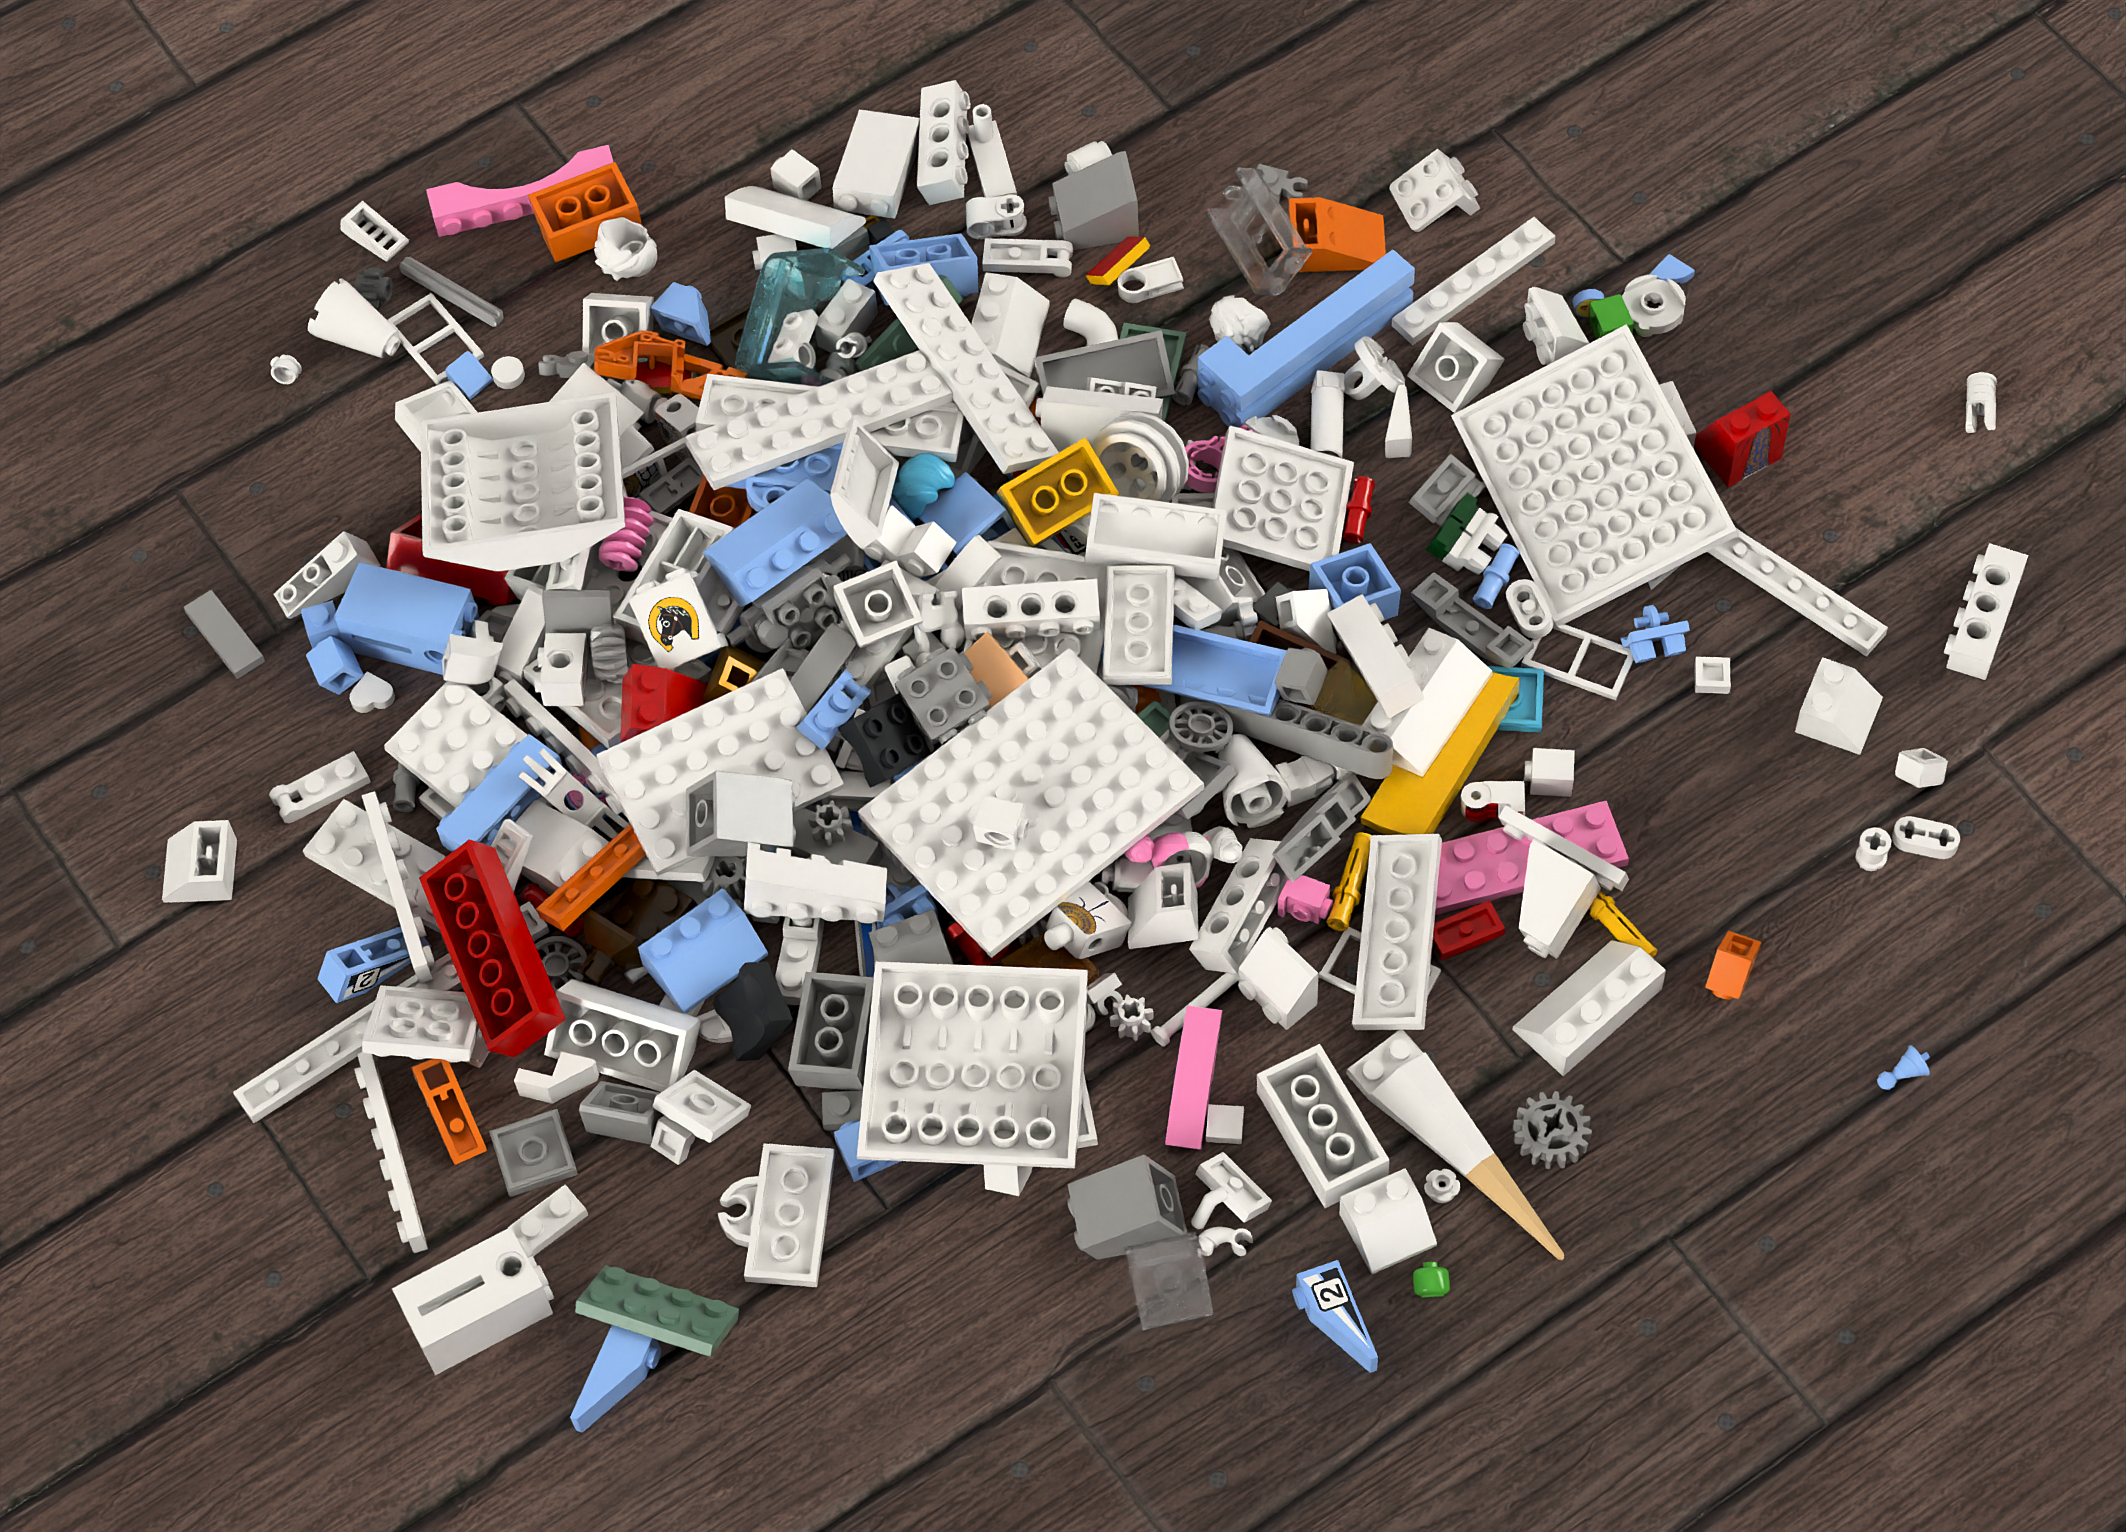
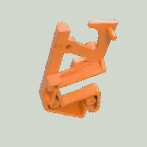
M638 331L595 347L594 372L600 376L633 380L636 378L638 358H648L650 369H654L657 362L671 365L670 395L676 392L686 398L701 400L707 374L748 378V372L732 367L724 370L721 364L685 354L686 341L679 339L670 341L660 338L659 333L652 331ZM684 369L702 374V376L683 381Z

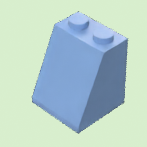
M967 472L960 477H956L954 486L951 489L946 488L938 495V499L935 502L927 504L923 515L918 517L922 524L934 521L957 542L950 553L953 559L958 556L974 536L979 534L988 543V541L995 540L1016 527L1006 509Z

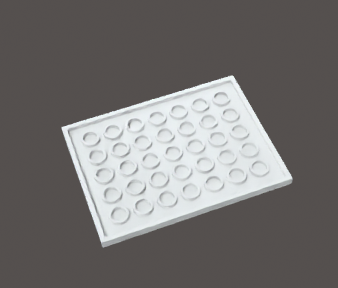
M1627 324L1451 415L1511 537L1551 611L1556 626L1564 625L1739 536L1737 529Z
M1070 648L986 712L988 716L980 719L973 725L967 726L858 811L859 818L991 958L1204 790V783ZM983 795L1024 805L1025 816L1030 820L1029 830L1026 838L1019 840L1016 850L976 841L973 824Z

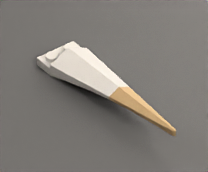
M1404 1030L1397 1031L1347 1069L1346 1074L1370 1102L1402 1125L1467 1178L1558 1260L1564 1259V1253L1426 1052L1423 1053Z

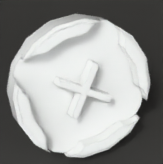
M1364 336L1354 344L1356 352L1361 359L1344 374V386L1347 395L1353 399L1361 400L1369 396L1381 385L1396 393L1398 385L1405 384V378L1396 363L1391 359L1387 361L1388 358L1382 356L1384 349L1376 341L1368 336ZM1360 377H1363L1362 383L1357 388H1354L1355 382Z

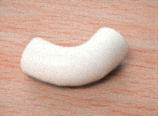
M1078 299L1071 301L1064 318L1065 329L1084 336L1087 340L1086 346L1118 340L1116 327L1104 311Z

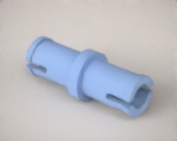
M1506 543L1501 544L1492 564L1485 568L1483 572L1484 579L1473 597V602L1483 609H1491L1501 588L1507 585L1510 578L1508 574L1520 554L1514 546Z

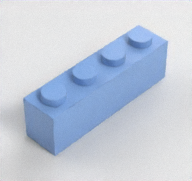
M530 734L521 742L514 744L508 756L499 765L493 766L488 771L485 779L476 789L468 791L462 803L452 813H448L442 818L439 826L436 828L442 845L451 852L469 839L491 846L505 819H511L513 822H516L532 802L541 797L540 793L519 777L520 773L523 771L542 787L546 784L526 764L523 758L528 755L554 775L556 770L538 752L544 748L562 766L560 756Z

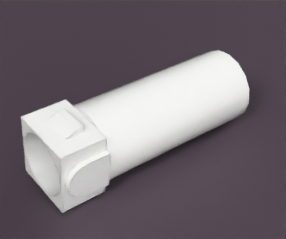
M1317 370L1311 389L1310 449L1342 458L1344 373Z

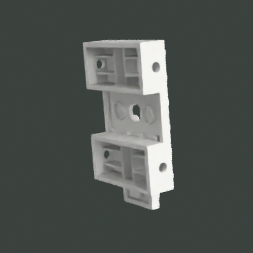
M623 490V497H628ZM681 509L677 510L673 518L651 511L648 514L651 515L654 523L652 526L647 527L650 530V534L647 538H643L646 542L645 547L639 549L642 557L640 560L635 561L641 564L642 570L636 579L629 582L621 581L619 579V570L604 565L598 559L599 547L602 545L603 540L590 546L581 590H611L614 625L621 624L626 638L648 645L628 598L637 595L635 588L654 581L656 586L667 581L665 575L680 568H684L686 573L697 571L699 577L695 578L694 581L717 634L724 633V636L728 635L745 605L742 607L738 605L702 552L734 530V527ZM551 564L511 569L504 579L516 597L522 600L531 584L546 590Z

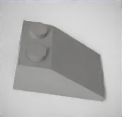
M934 909L868 933L877 962L954 965L945 935Z

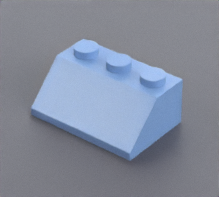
M961 233L869 246L875 277L878 272L929 263L938 276L940 274L947 276L962 298L967 297L971 293H979L977 256ZM878 289V293L884 301L885 305H889L884 296L882 295V293L880 292V290Z
M723 888L638 947L643 967L684 1014L739 976V969L744 963L759 962L768 956L766 948L745 913Z

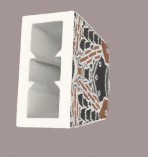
M676 394L669 400L667 398H660L653 405V412L662 438L668 445L696 431L695 423L699 408L682 394ZM687 446L675 452L682 461L691 457L696 462Z

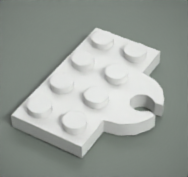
M764 1143L759 1176L743 1178L733 1183L723 1193L720 1199L721 1206L730 1207L734 1204L746 1206L745 1213L740 1217H731L725 1212L718 1213L720 1225L726 1236L737 1245L748 1247L744 1272L745 1282L817 1287L836 1155L834 1149Z

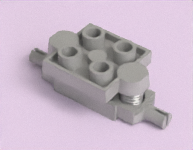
M842 553L841 556L831 563L820 558L810 566L805 564L752 602L753 606L740 614L741 626L725 635L727 642L734 648L749 636L758 644L761 642L767 647L775 649L780 647L789 638L793 649L800 650L819 639L830 624L834 623L836 625L839 619L842 618V614L834 599V585L842 583L837 574L852 565L848 555Z

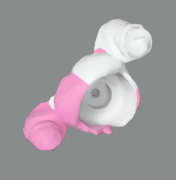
M1222 826L1215 827L1203 835L1191 831L1185 833L1171 832L1162 836H1150L1147 834L1125 852L1126 857L1132 862L1146 863L1151 860L1154 869L1159 866L1190 862L1196 888L1202 886L1208 878L1213 858L1226 863H1235L1239 861L1243 853L1242 845L1237 841L1234 832ZM1181 855L1182 858L1180 860H1177V857Z

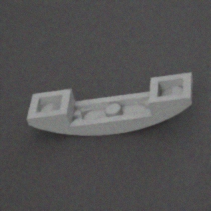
M1435 572L1411 592V596L1417 604L1442 629L1458 639L1471 651L1495 664L1512 668L1534 648V643L1510 626L1503 630L1460 599L1459 590Z

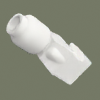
M1301 756L1298 760L1288 764L1284 762L1275 766L1276 771L1287 782L1291 790L1290 804L1288 801L1285 803L1287 807L1312 798L1315 799L1333 784L1334 779L1339 781L1347 773H1354L1307 756Z

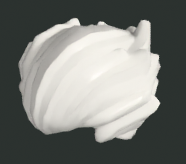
M625 217L603 221L598 228V240L595 242L596 248L594 249L598 259L595 263L602 267L603 273L611 274L616 281L623 277L626 279L641 277L649 273L655 266L657 261V245L649 237L648 230L641 224L632 222Z
M1234 295L1223 297L1215 302L1209 320L1215 339L1218 342L1228 336L1247 355L1249 352H1253L1254 348L1261 347L1265 332L1271 325L1267 315L1261 309L1256 308L1244 298H1234Z

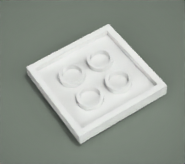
M447 681L384 747L386 752L452 806L457 808L462 803L466 793L471 789H476L485 779L488 771L493 766L499 765L508 756L512 746L517 742H521L527 734L467 685Z
M380 985L362 1040V1053L375 1054L380 1057L394 1055L407 1056L417 1060L432 1058L444 1059L448 1062H470L479 1026L465 992Z

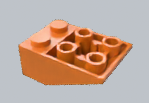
M1321 197L1289 198L1288 222L1291 273L1365 270L1386 255L1383 215Z

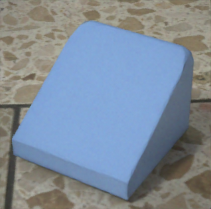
M466 351L445 369L448 381L452 380L461 393L469 400L493 382L491 375L469 351Z

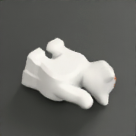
M956 591L936 592V605L931 604V601L934 599V593L912 594L923 619V623L913 626L915 638L919 645V654L929 652L930 642L927 637L929 632L941 629L940 640L947 650L951 647L954 649L960 648L966 640L965 630L958 622V613L954 604V599L957 596Z

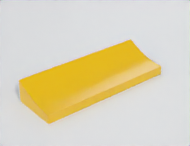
M1492 672L1493 675L1426 774L1421 777L1393 765L1392 773L1384 779L1362 814L1361 824L1384 835L1433 834L1498 729L1501 720L1504 719L1509 711V707L1517 698L1520 678Z

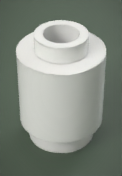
M1093 141L1067 154L1065 169L1068 175H1071L1112 156V153L1104 141L1098 143Z

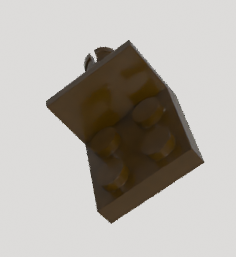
M635 878L606 919L589 908L582 913L585 939L593 949L577 971L589 981H593L595 985L600 986L603 982L602 980L615 965L623 970L643 967L638 947L694 909L698 904L693 898L662 879Z

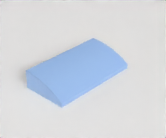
M1173 625L1172 685L1142 686L1271 716L1280 698V693L1274 681L1287 650Z

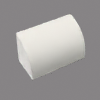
M837 770L844 782V789L821 799L822 806L829 804L833 800L835 806L839 809L846 806L848 811L858 812L893 784V779L891 777L870 788L863 771Z

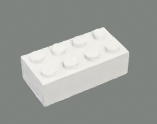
M1320 1044L1257 1074V1094L1324 1208L1339 1202L1341 1196L1388 1176L1389 1158Z

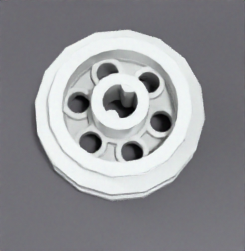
M1142 412L1122 414L1100 430L1091 445L1118 490L1119 496L1170 502L1173 497L1180 493L1188 479L1189 460L1183 441L1171 426L1158 417ZM1122 442L1126 444V450L1121 448Z

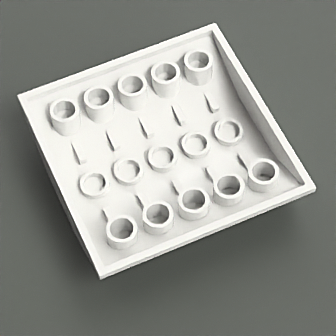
M616 392L420 421L422 552L424 557L493 571L515 570L524 567L564 562L625 527Z
M875 962L857 1159L1075 1168L1085 1056L1088 970Z

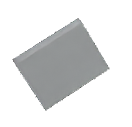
M600 1081L581 1102L579 1107L586 1132L651 1145L657 1122L664 1115L652 1107L655 1097L661 1092Z

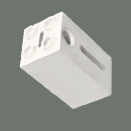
M511 1227L392 1288L435 1375L553 1314L549 1301L554 1299V1296L548 1286L549 1283L540 1265L537 1266L525 1237L521 1236L517 1239Z

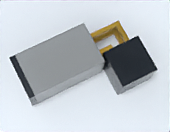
M871 215L866 218V222L873 218L875 219L874 221L861 226L830 250L823 247L822 249L832 262L835 263L865 247L870 242L872 245H877L895 233V231L885 218L879 220L877 216Z

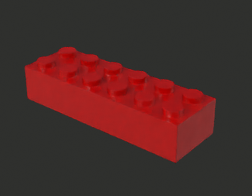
M470 839L419 877L488 1051L515 1058L564 1022L566 1018L496 849Z

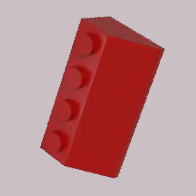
M417 515L391 532L386 569L471 589L473 596L487 599V602L492 605H507L517 598L504 579L509 570L493 571L424 557L422 552V515Z

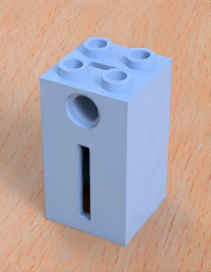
M362 562L358 563L334 616L343 642L349 644L354 653L443 675L442 659L449 635L470 637L474 620L480 618L477 611L478 606L474 601L471 589Z

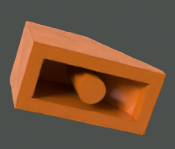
M1728 931L1717 949L1705 988L1713 990L1712 993L1722 999H1739L1745 989L1761 942Z

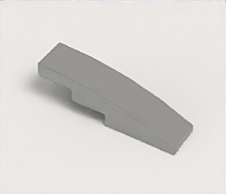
M1347 773L1303 815L1272 853L1291 882L1297 880L1341 840L1339 835L1356 821L1354 816L1371 802L1372 799L1354 773Z

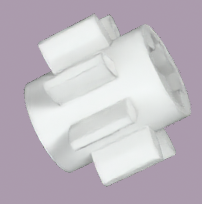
M1126 995L1125 1000L1120 1004L1113 1003L1115 1015L1110 1017V1026H1119V1038L1127 1036L1133 1037L1137 1041L1138 1036L1143 1031L1146 1033L1151 1032L1149 1020L1154 1018L1153 1009H1144V997L1138 1000Z

